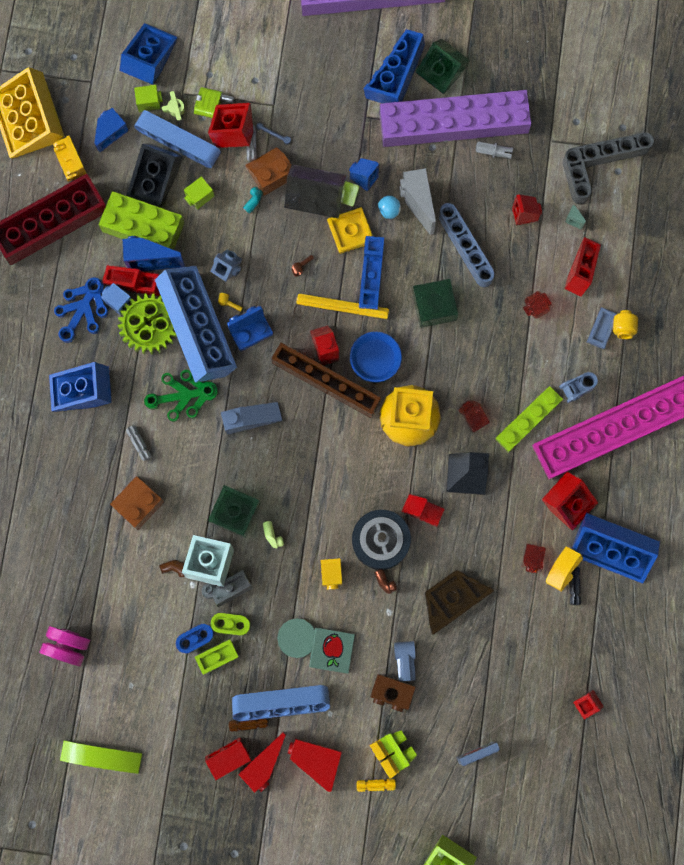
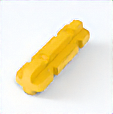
M384 779L368 780V782L358 780L356 783L358 792H365V790L384 791V789L390 791L396 789L395 779H387V781H384Z

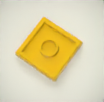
M362 207L327 219L339 254L365 246L366 236H373Z

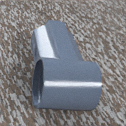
M414 641L394 642L398 681L415 680Z

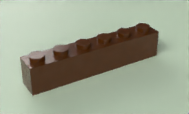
M283 343L279 344L271 358L273 365L369 418H372L381 403V397Z

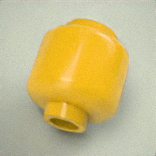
M630 310L620 311L613 318L614 334L619 339L633 338L638 332V317Z

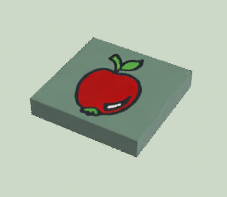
M315 628L309 667L348 674L355 634Z

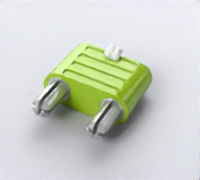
M201 87L197 95L194 114L212 118L216 105H220L221 101L233 103L234 97L224 95L221 91Z

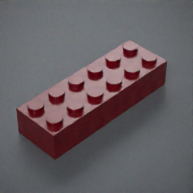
M88 174L79 177L0 221V250L10 265L21 261L103 215L106 205Z

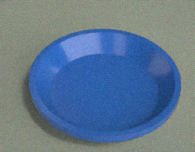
M369 332L360 336L350 350V364L353 371L361 379L368 382L379 383L390 379L396 374L401 365L402 355L398 343L391 336L382 332Z

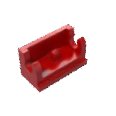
M239 737L205 756V762L216 781L251 761V758Z

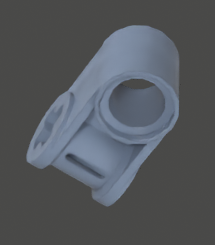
M587 372L564 382L559 388L563 389L568 398L567 402L571 403L594 390L598 379L594 373ZM586 378L590 379L593 385L586 386L583 380Z

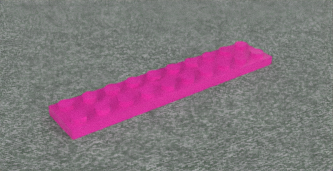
M684 376L534 443L532 447L548 479L550 480L683 419Z

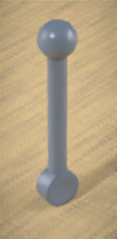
M262 123L256 125L258 130H264L283 140L284 144L288 145L291 143L290 137H283L264 127Z

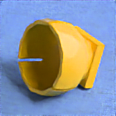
M416 385L394 387V391L385 397L379 412L382 430L393 442L406 447L424 444L435 435L441 421L439 404L433 397V391H428Z

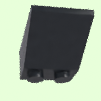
M150 143L142 144L126 196L161 208L178 174L183 156Z

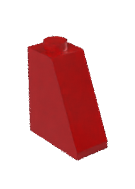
M327 325L311 330L310 334L320 364L325 366L338 362L339 349L330 327Z
M295 739L294 743L290 742L287 753L291 755L290 760L326 791H332L342 751Z

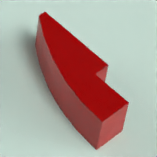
M106 266L102 280L103 284L111 286L114 283L123 290L160 296L155 282L159 274L146 273L139 269Z

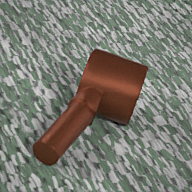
M310 255L304 261L294 263L292 266L293 275L295 277L301 275L304 272L302 267L313 260L314 257Z

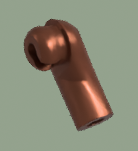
M381 569L374 572L379 586L387 594H392L393 591L397 590V585L394 581L388 582L384 570Z

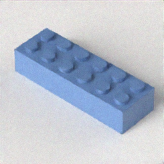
M197 266L165 269L155 279V282L195 383L226 377L237 366Z

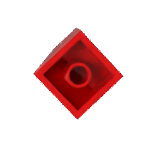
M250 103L216 105L208 131L214 146L217 148L250 146L253 135Z
M566 472L542 498L548 509L572 531L584 519L586 513H589L598 504L583 480L569 472Z

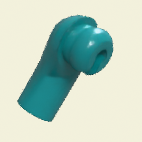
M253 187L250 190L252 197L243 207L248 213L255 209L263 196L262 190H259L258 187Z

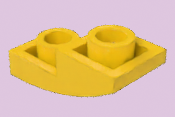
M566 546L551 568L546 583L562 592L572 580L573 570L583 560L582 555Z

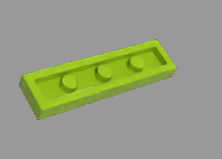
M549 386L495 439L510 452L563 398Z

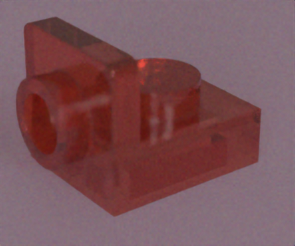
M474 400L465 402L458 409L472 432H476L490 423L480 403Z
M526 544L521 567L526 568V572L537 574V571H542L546 548Z

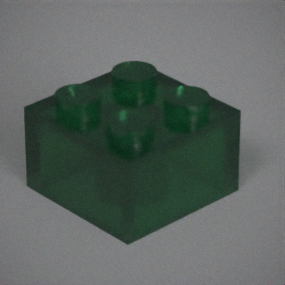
M450 279L413 286L412 295L420 328L457 320L458 311Z
M224 485L208 522L242 538H246L261 502Z

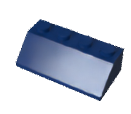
M586 513L577 532L572 550L580 553L584 561L644 583L658 557L660 541Z

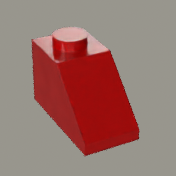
M516 195L512 206L516 225L538 221L540 214H542L541 204L537 203L536 197Z

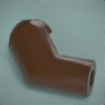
M171 560L159 565L162 574L173 570L178 573L179 577H185L182 573L184 563L178 560Z

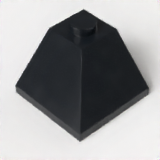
M464 452L449 454L446 492L485 495L489 453Z

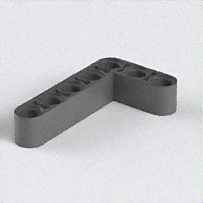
M639 133L568 149L563 159V167L572 200L576 204H584L591 194L586 167L645 155L654 143L653 136L649 133ZM640 142H645L647 146L641 145ZM625 145L629 147L630 150H625L622 146ZM605 149H608V150H610L612 153H611V154H608V153H606L604 150H605ZM591 153L594 157L590 158L586 154ZM568 157H574L576 161H570ZM573 174H578L581 178L577 179ZM577 191H583L585 196L579 195Z

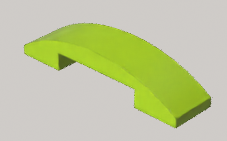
M64 740L60 761L139 774L142 753Z

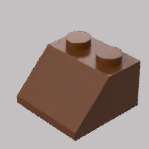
M277 147L245 165L264 196L296 178L295 169L286 155Z
M136 476L110 505L134 528L139 530L163 505L164 501Z

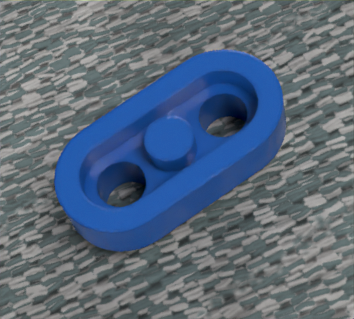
M200 624L181 634L176 640L177 649L181 653L188 654L208 644L213 639V629L209 625ZM207 631V637L202 638L201 632ZM185 640H189V647L183 646Z

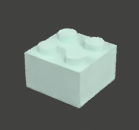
M193 535L182 573L188 579L224 587L234 553L232 545Z

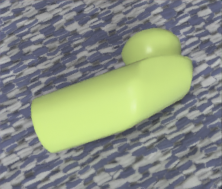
M264 522L265 538L273 548L282 547L284 545L283 538L281 536L275 537L272 522Z

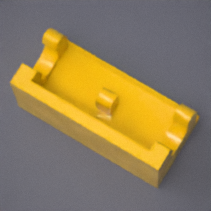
M69 135L53 144L54 152L68 182L87 174Z

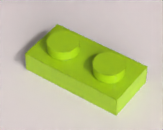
M231 639L195 656L203 675L239 658Z

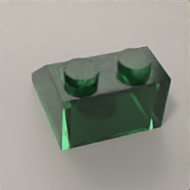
M439 39L432 43L415 73L442 94H445L461 76L470 60L446 41Z

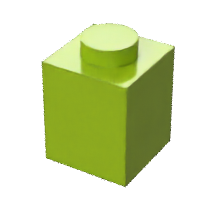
M156 85L134 88L136 105L139 112L161 109L160 102H163L162 92L158 91Z
M202 176L184 189L186 195L184 199L190 206L194 205L197 210L215 197L213 189Z

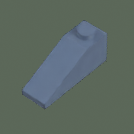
M278 402L239 407L221 412L227 435L282 421Z

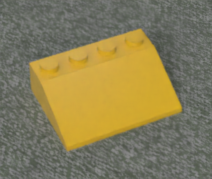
M30 67L0 86V130L11 159L51 146L65 137L44 74Z

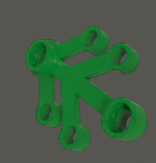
M183 370L180 373L182 381L190 382L197 388L189 390L174 380L170 373H165L161 377L163 384L171 386L178 393L161 396L151 393L145 397L144 404L148 409L155 410L162 403L179 401L174 410H170L167 414L171 422H176L192 398L199 397L195 404L186 410L187 416L194 419L198 416V411L203 404L217 396L218 389L216 385L212 382L195 383L191 372ZM185 373L190 374L189 378L184 379L183 375ZM169 376L171 377V380L169 382H165V377ZM211 388V393L206 394L205 389ZM150 398L155 399L153 404L148 403ZM193 409L196 413L191 416L189 411ZM172 413L177 414L175 419L170 418Z

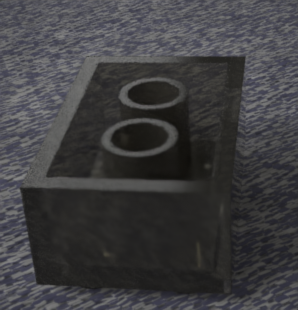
M292 164L287 176L284 208L339 219L347 175Z

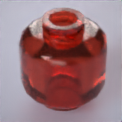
M537 291L524 300L526 306L523 309L528 317L532 315L533 318L538 319L551 310L550 306L552 303L545 292Z

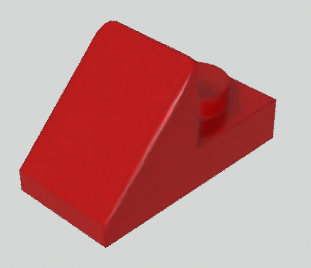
M409 494L401 512L437 527L445 509L428 502L426 498Z

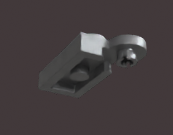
M242 570L227 578L224 587L209 583L205 584L202 588V595L207 599L213 598L217 607H220L253 588Z

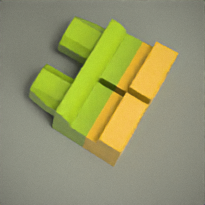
M402 730L392 735L389 733L369 745L377 759L381 761L380 764L390 779L410 765L409 762L417 756L412 747L407 748L403 752L400 750L398 745L407 740Z

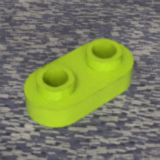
M217 613L211 619V627L217 633L242 636L250 630V622L241 615ZM219 620H224L225 624L223 627L218 626ZM239 622L244 623V628L241 630L237 628Z

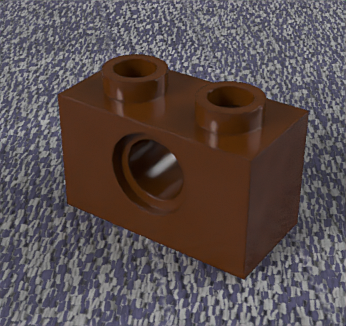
M377 674L370 697L374 698L373 703L382 706L388 703L392 705V709L403 713L404 709H409L415 687ZM390 688L396 689L398 693L397 698L394 700H390L386 696V692Z

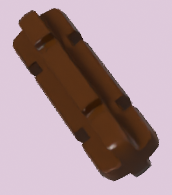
M267 718L229 721V730L231 732L238 731V729L250 730L257 729V727H268Z

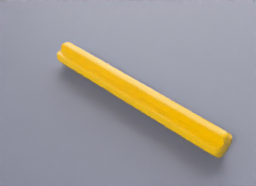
M298 294L296 301L298 305L387 319L389 315L388 308L378 307V310L359 308V303L306 294Z

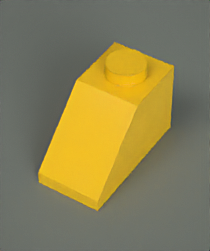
M340 558L321 560L322 585L327 587V590L339 589L338 586L342 585Z

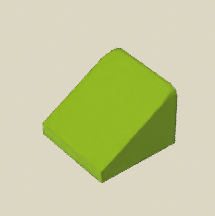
M342 180L336 201L353 207L360 186Z

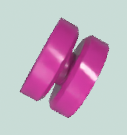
M49 626L46 637L56 641V644L42 643L39 653L81 667L84 656L74 651V648L87 650L91 640L79 636L76 632Z

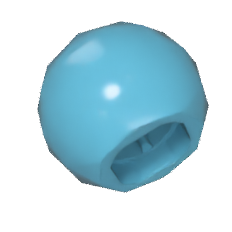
M385 196L378 203V208L386 219L395 218L401 211L400 202L394 196Z

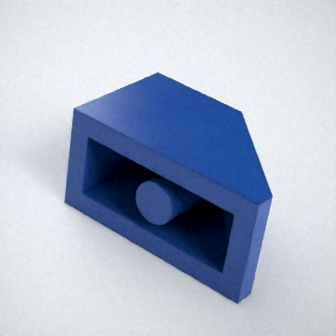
M113 108L104 111L97 120L94 143L99 152H102L129 131L126 123Z
M363 158L358 163L354 162L349 169L350 180L368 192L379 177V163Z

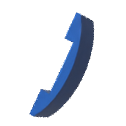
M366 236L359 299V308L378 310L384 237Z

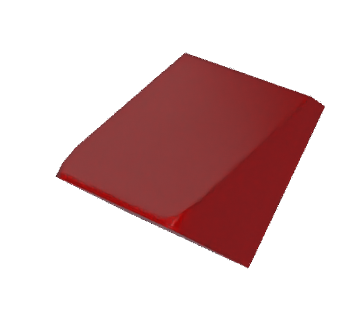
M594 690L573 702L583 719L599 712L604 707Z

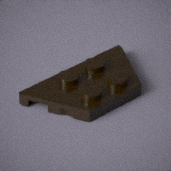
M458 570L452 572L424 593L431 634L434 635L494 592V590Z

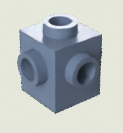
M227 249L223 253L216 255L210 272L226 282L231 277H236L241 270L240 264L243 259Z

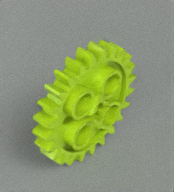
M145 293L144 299L137 295L136 302L130 299L131 305L125 304L127 310L120 311L124 317H118L119 322L122 323L118 325V328L122 330L119 332L120 336H125L123 342H129V348L135 346V352H138L141 348L143 354L149 350L152 355L154 349L159 353L160 347L167 349V342L173 344L171 337L177 338V335L174 332L175 330L164 302H162L161 295L156 299L155 294L148 298ZM149 308L156 309L155 313L151 315L146 312ZM133 319H140L138 325H131ZM149 321L152 325L149 327L146 325V322ZM159 323L167 324L164 329L157 328ZM144 334H151L150 339L142 340Z

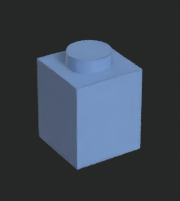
M114 283L111 286H107L102 292V300L119 315H122L121 310L126 311L125 304L131 305V297Z

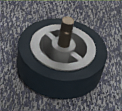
M374 510L365 514L356 523L352 534V546L357 558L364 565L377 570L390 569L402 562L411 544V534L408 525L402 517L389 510Z

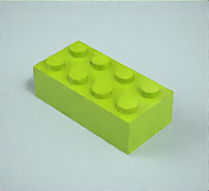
M112 191L98 225L103 233L120 239L138 236L139 238L147 239L174 250L184 226V220L180 214Z

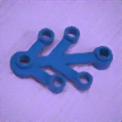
M90 278L85 286L72 290L67 289L63 293V297L68 302L73 301L76 296L85 294L83 300L64 306L58 305L54 308V313L59 318L64 317L68 312L76 310L69 325L59 330V338L64 343H70L74 340V331L84 313L88 323L87 330L91 334L98 333L99 326L94 320L90 306L93 297L97 305V315L100 318H105L108 315V309L104 306L101 298L104 284L99 278ZM93 285H98L96 290H92ZM68 293H72V297L67 298L66 295ZM63 309L62 314H57V311ZM105 309L104 314H99V311ZM92 325H96L95 330H90ZM70 333V338L66 339L65 334Z

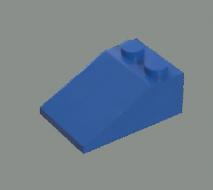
M144 23L122 52L120 71L153 85L161 74L177 41V37Z
M129 236L127 239H122L123 260L127 268L154 271L185 267L182 255L178 251L147 239L139 238L138 236Z
M92 362L49 375L51 411L53 412L92 408L112 403L109 366Z

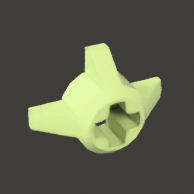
M172 91L170 92L171 100L167 106L162 107L163 112L170 113L177 118V121L182 120L181 115L184 113L185 107L180 99H176L175 93Z

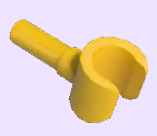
M219 294L218 303L221 306H229L240 312L242 311L243 307L228 301V294Z

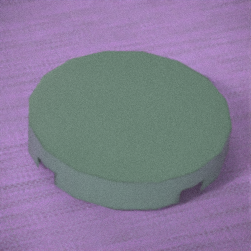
M291 619L279 629L278 645L282 652L289 657H305L312 651L315 630L306 620Z

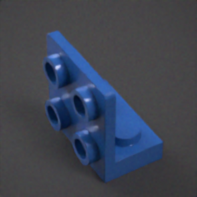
M253 306L246 311L247 313L241 316L235 315L227 322L230 334L240 352L274 335L264 317L261 306Z

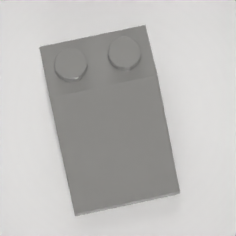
M426 168L403 172V179H400L401 186H399L400 196L404 197L406 205L430 235L434 234L436 219Z

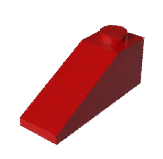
M586 237L583 238L567 277L566 290L578 296H582L593 280L601 244Z
M285 732L280 734L238 774L254 793L257 790L262 792L270 784L268 780L271 778L286 737Z

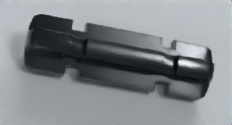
M576 567L572 572L573 578L569 582L571 605L581 604V597L579 596L581 594L580 568Z

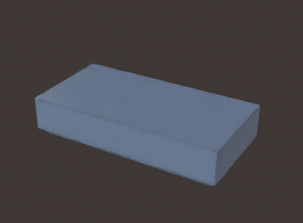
M601 307L587 343L605 349L613 330V318L617 313Z

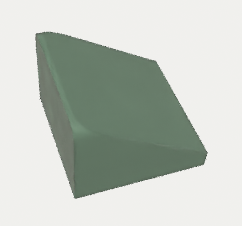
M573 205L565 222L581 230L586 220L577 207Z

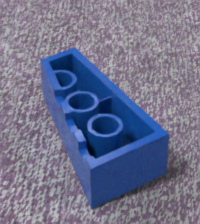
M405 30L393 47V51L384 59L380 69L376 70L372 80L363 88L366 99L382 104L403 102L425 46L424 34Z

